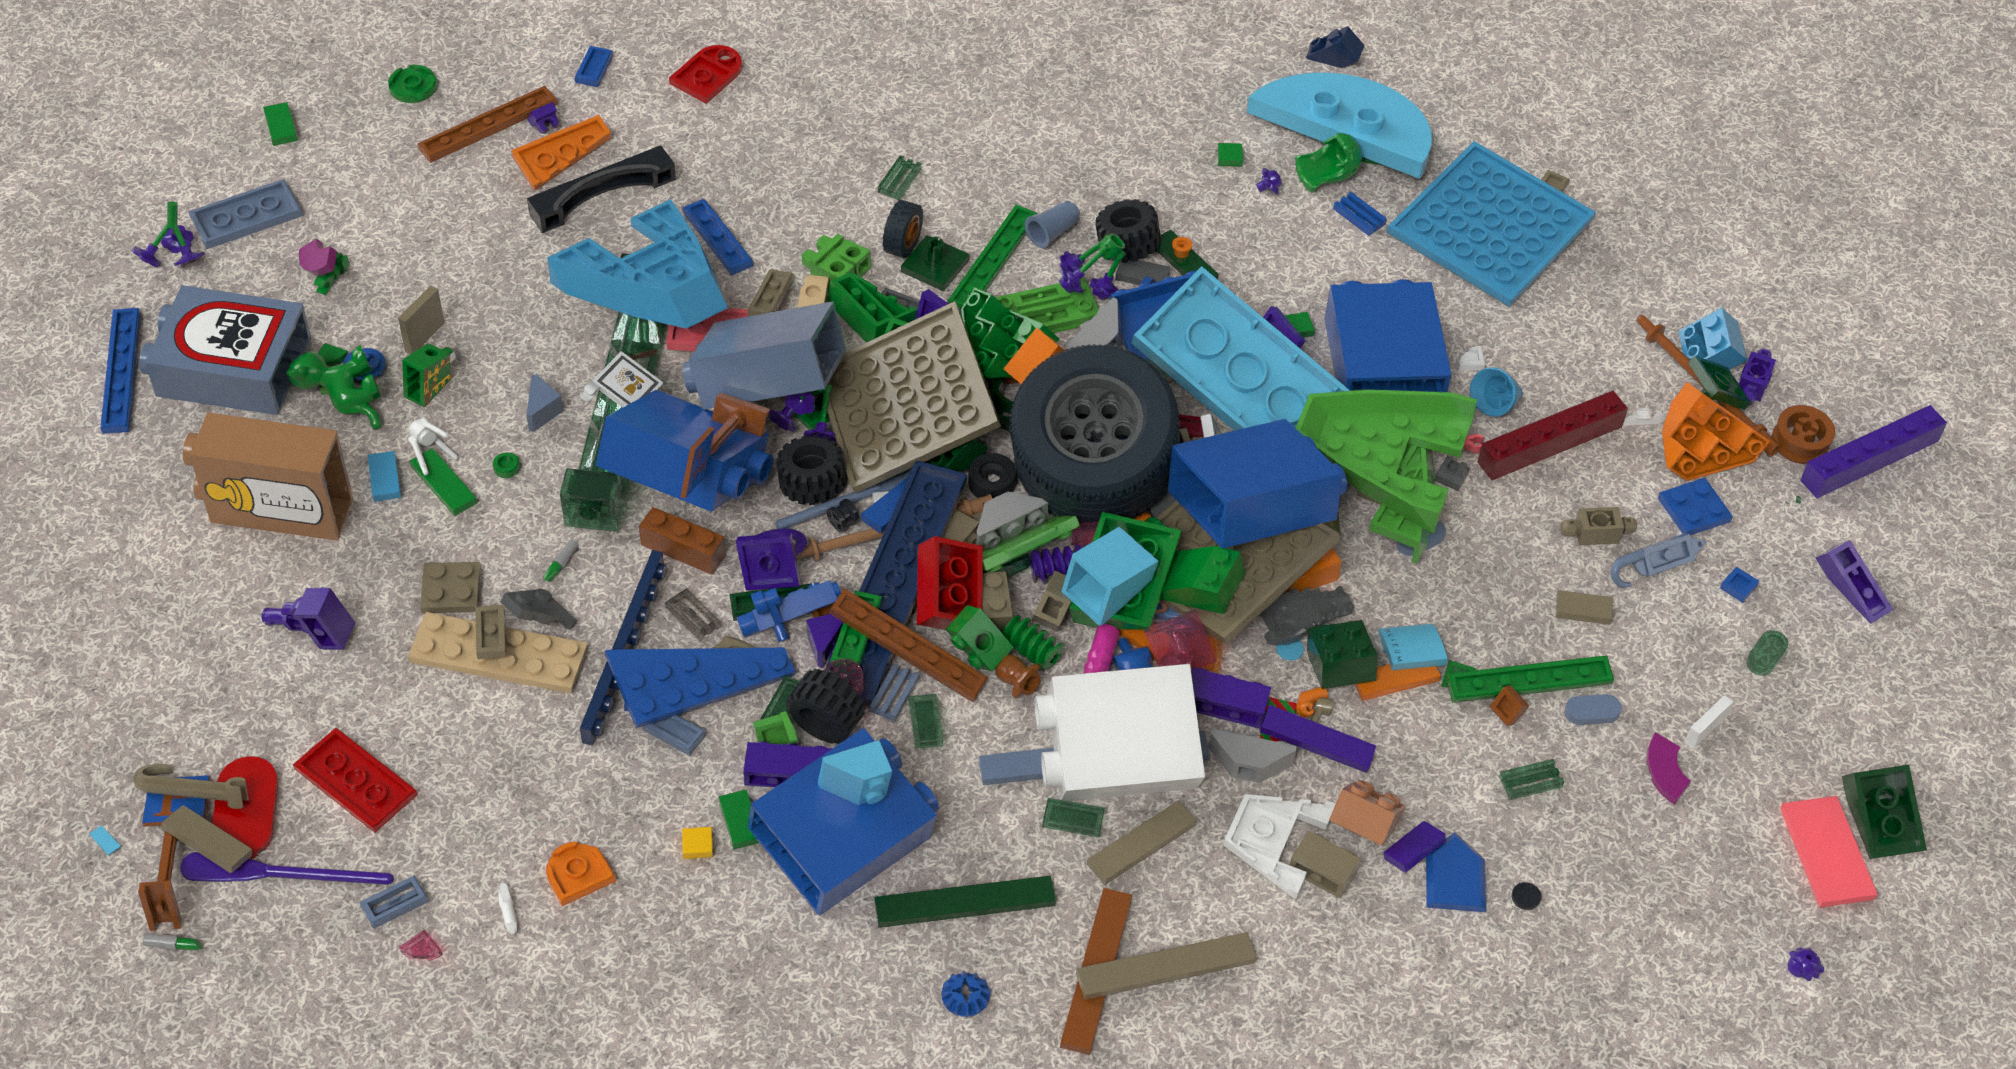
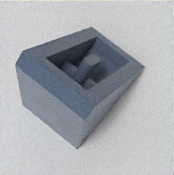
M532 375L526 416L529 431H536L561 414L563 406L561 395L538 375Z

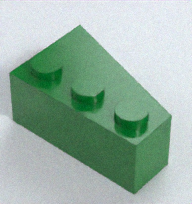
M850 272L831 280L827 302H834L839 316L866 343L884 335L891 317L907 323L915 320L918 309L912 306L908 309L897 302L898 298L895 296H885L877 291V286Z

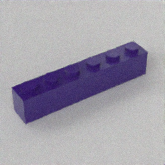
M1931 405L1924 407L1808 461L1800 481L1818 499L1939 442L1947 422Z

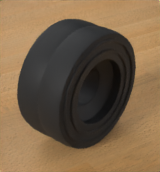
M987 453L980 455L973 460L969 467V489L977 498L987 496L988 494L995 498L1006 492H1014L1017 477L1016 467L1008 457L1002 454ZM989 474H995L1000 479L991 482L985 477Z

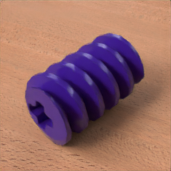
M1075 545L1072 552L1069 546H1065L1063 553H1061L1058 547L1053 548L1052 555L1046 548L1042 550L1041 557L1037 550H1032L1030 565L1033 582L1035 583L1036 577L1039 576L1042 584H1045L1047 575L1052 577L1054 571L1066 575L1072 554L1082 549V547Z

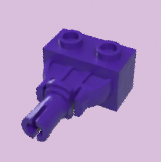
M326 587L306 588L303 596L297 598L294 602H286L282 608L266 607L261 614L265 625H284L289 631L308 633L317 647L323 650H344L356 624L332 589Z

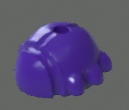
M1799 947L1796 951L1789 952L1790 959L1787 966L1789 972L1795 977H1803L1807 981H1811L1812 977L1819 978V973L1824 972L1820 958L1811 948L1803 949Z

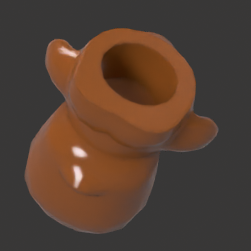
M1012 654L1006 655L995 668L996 676L1000 681L1013 685L1012 696L1015 699L1020 694L1030 695L1037 691L1041 681L1038 674L1040 665L1033 664L1027 667L1019 657Z

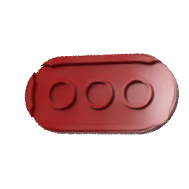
M246 756L226 765L221 771L217 782L225 783L228 779L234 777L244 778L246 780L249 800H242L243 808L238 809L230 808L227 801L215 800L212 824L251 848L252 856L249 859H253L258 856V853L263 848L265 851L272 840L278 777L273 765L267 760L255 756Z

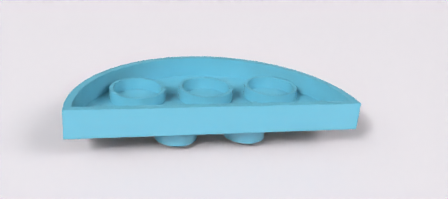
M1305 73L1270 82L1256 90L1248 98L1247 113L1322 142L1337 133H1346L1353 136L1358 142L1362 157L1416 178H1421L1428 165L1432 134L1427 119L1408 98L1378 82L1339 73Z

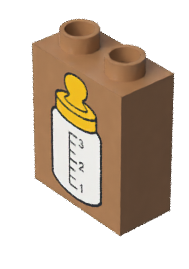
M207 412L199 433H189L185 439L183 461L185 465L193 466L196 475L194 480V496L197 500H204L210 523L338 541L353 501V494L337 430Z

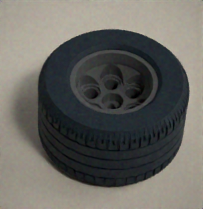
M1088 344L1087 346L1082 345V347L1076 346V348L1071 347V349L1062 350L1060 353H1056L1054 356L1052 355L1050 358L1042 361L1041 364L1037 365L1022 382V385H1020L1011 407L1010 436L1018 476L1029 496L1042 498L1048 502L1049 514L1053 516H1076L1080 526L1097 527L1102 512L1134 519L1154 506L1167 491L1172 445L1180 444L1178 406L1174 393L1164 376L1156 367L1143 357H1139L1138 354L1123 348L1119 349L1116 346H1102L1101 344H1093V346ZM1079 414L1089 415L1085 419L1077 418ZM1106 414L1116 415L1112 419L1104 418ZM1066 435L1075 436L1072 440L1063 439ZM1119 435L1129 436L1126 440L1117 439Z

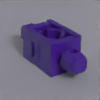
M1765 348L1758 350L1757 353L1751 351L1747 364L1744 366L1740 376L1739 385L1751 401L1749 406L1755 400L1761 402L1776 359L1771 358V351Z

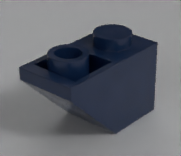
M1346 26L1340 30L1335 29L1329 35L1322 38H1315L1309 45L1310 48L1306 58L1343 68L1359 61L1365 45L1350 27Z

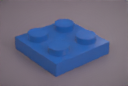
M1706 478L1659 492L1658 500L1682 534H1690L1691 536L1730 523L1733 518Z

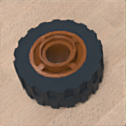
M902 199L894 204L884 227L882 245L886 253L902 258H907L917 245L923 225L924 215L921 205Z

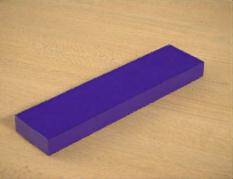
M1271 705L1268 706L1260 732L1365 773L1370 768L1376 748L1374 744Z

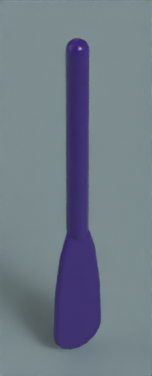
M198 852L186 855L180 864L182 876L191 881H250L266 877L389 885L394 881V876L391 873L274 866L248 859L233 873H229Z

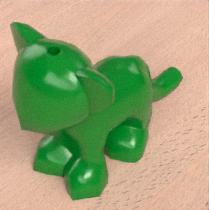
M361 344L353 350L351 360L342 365L328 367L324 358L313 350L305 352L290 364L286 374L290 382L297 389L306 390L321 385L328 391L332 405L339 413L345 415L364 414L369 418L372 429L378 430L381 428V419L378 412L369 405L370 402L381 397L372 373L368 374L372 371ZM368 374L362 379L361 387L356 388L354 379Z

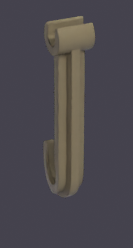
M168 764L143 766L137 769L133 776L135 787L148 793L227 801L228 806L233 809L243 808L242 800H249L246 780L241 777H234L223 783L151 776L154 774L171 773L172 767Z

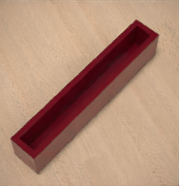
M1612 390L1482 443L1477 463L1493 481L1622 428L1628 407Z

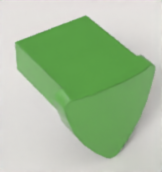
M787 711L753 722L757 742L764 741L769 744L781 745L798 743Z

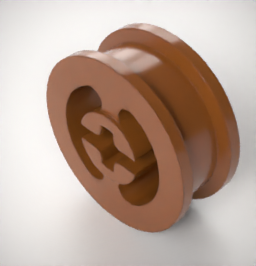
M1795 405L1782 411L1773 429L1772 437L1782 445L1778 452L1789 461L1807 464L1808 461L1829 451L1836 432L1832 420L1819 409L1807 405ZM1794 427L1792 432H1790L1788 428ZM1815 436L1818 438V442H1813Z

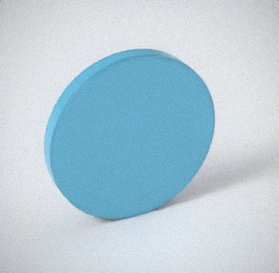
M1298 640L1290 644L1276 645V651L1281 658L1293 661L1303 655L1304 647Z

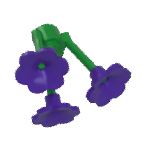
M827 384L826 388L822 390L786 395V406L781 412L770 409L769 419L780 428L794 432L796 428L793 421L789 419L794 411L799 415H804L805 412L812 413L815 410L813 404L815 398L813 395L818 396L823 393L820 421L815 429L806 430L804 436L812 437L813 435H819V438L827 437L829 441L836 442L835 434L826 431L827 424L825 423L832 385Z

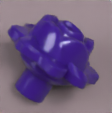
M1263 168L1262 181L1257 183L1256 186L1260 192L1267 189L1277 195L1279 194L1278 187L1282 185V180L1277 171H1269Z

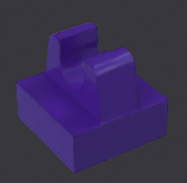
M553 102L531 111L527 119L532 127L535 126L541 134L547 131L544 123L549 122L554 129L559 124L556 116L557 109Z

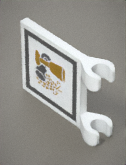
M621 351L584 387V392L580 397L589 403L597 392L601 391L623 408L650 392L659 390L663 382Z

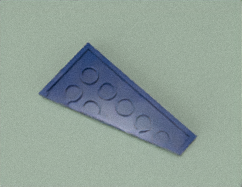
M785 647L623 649L605 651L608 664L636 728L781 681L795 674Z

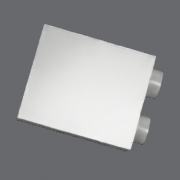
M1190 664L1054 676L1051 678L1047 688V695L1035 696L1034 706L1038 731L1052 730L1054 751L1041 753L1043 782L1045 787L1058 786L1060 802L1197 789L1205 778Z

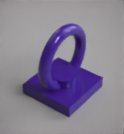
M780 528L764 531L757 535L737 537L736 546L746 591L800 586L801 577L796 556L801 554L807 546V538L802 532L794 529Z

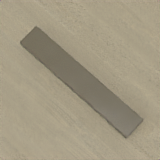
M1245 932L1077 968L1076 976L1084 1000L1254 964L1257 957L1248 933Z

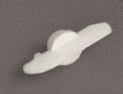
M1638 408L1636 414L1626 415L1623 426L1659 424L1666 420L1668 411L1662 413L1660 410H1656V413H1652L1653 409Z

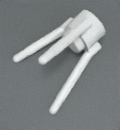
M425 417L414 421L410 425L409 434L411 436L408 438V442L414 449L423 474L428 475L429 472L418 444L428 446L434 442L453 459H458V456L435 435L437 433L444 438H448L449 434L431 424Z

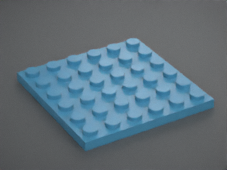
M1474 141L1388 225L1387 233L1510 307L1592 222L1596 212Z

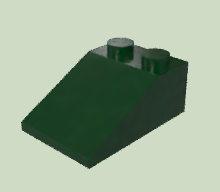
M1909 764L1842 776L1847 804L1869 859L1927 851Z

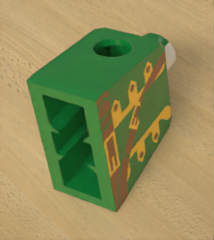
M426 344L402 360L404 398L426 407L450 381V363L456 358L454 351L449 347L440 349L432 344Z

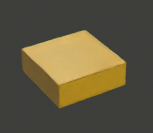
M711 827L682 828L683 859L713 857Z

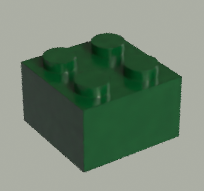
M1362 620L1308 628L1307 654L1321 689L1376 681L1378 655Z

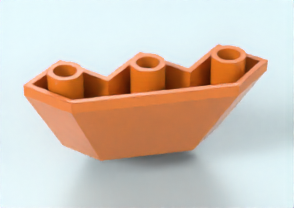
M1688 382L1671 402L1662 429L1666 467L1686 481L1753 463L1770 442L1759 432Z

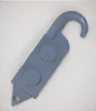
M1684 533L1640 548L1638 551L1626 554L1615 560L1611 567V578L1618 587H1631L1630 582H1623L1620 579L1619 572L1623 567L1633 564L1638 574L1651 576L1696 560V554L1706 544V541L1690 537V534Z

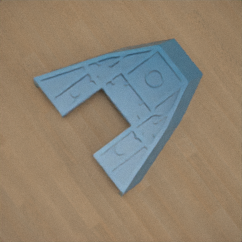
M671 199L630 218L631 227L654 241V243L620 259L592 239L587 238L547 257L550 283L567 295L633 317L687 329L728 308L718 279L697 237Z

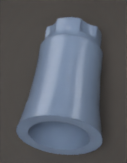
M1070 201L1059 203L1042 213L1028 217L1025 220L1026 234L1030 241L1039 248H1046L1053 240L1072 228L1080 220V211L1076 204Z

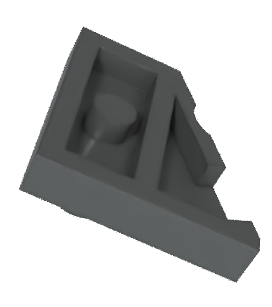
M545 589L504 593L500 601L519 619L537 621L550 625L552 620H557L564 625L565 629H572L577 621Z

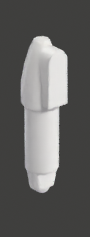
M502 883L499 886V906L502 909L508 933L515 934L517 932V920L513 899L508 886Z

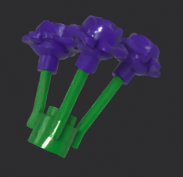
M1111 233L1107 234L1099 243L1082 255L1078 254L1076 256L1074 253L1064 252V255L1060 256V273L1062 278L1059 280V283H1061L1062 288L1068 293L1075 291L1082 293L1083 289L1080 279L1085 276V272L1102 256L1106 260L1114 259L1109 272L1105 273L1103 278H1091L1090 286L1093 288L1095 296H1098L1101 300L1108 299L1111 294L1119 290L1112 282L1114 279L1113 274L1120 260L1126 255L1122 251L1125 248L1124 242L1117 235ZM1098 250V252L1083 266L1085 259Z

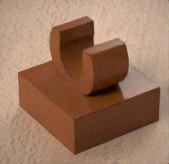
M1510 685L1505 686L1489 707L1506 726H1512L1524 714L1529 705Z

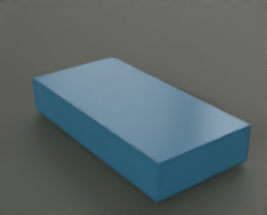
M395 451L367 455L374 502L401 498Z

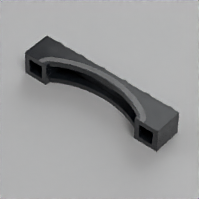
M661 145L528 197L529 215L541 233H545L565 225L564 219L568 214L582 203L602 193L624 187L643 185L652 186L655 189L675 181V163Z

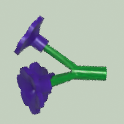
M174 201L167 203V223L154 242L149 243L146 249L138 246L132 249V252L142 261L156 268L161 265V262L154 256L159 249L158 245L160 242L171 253L181 252L182 257L173 263L174 266L205 255L204 252L195 253L191 251V241L194 238L193 233L186 230L184 226L178 225V203Z

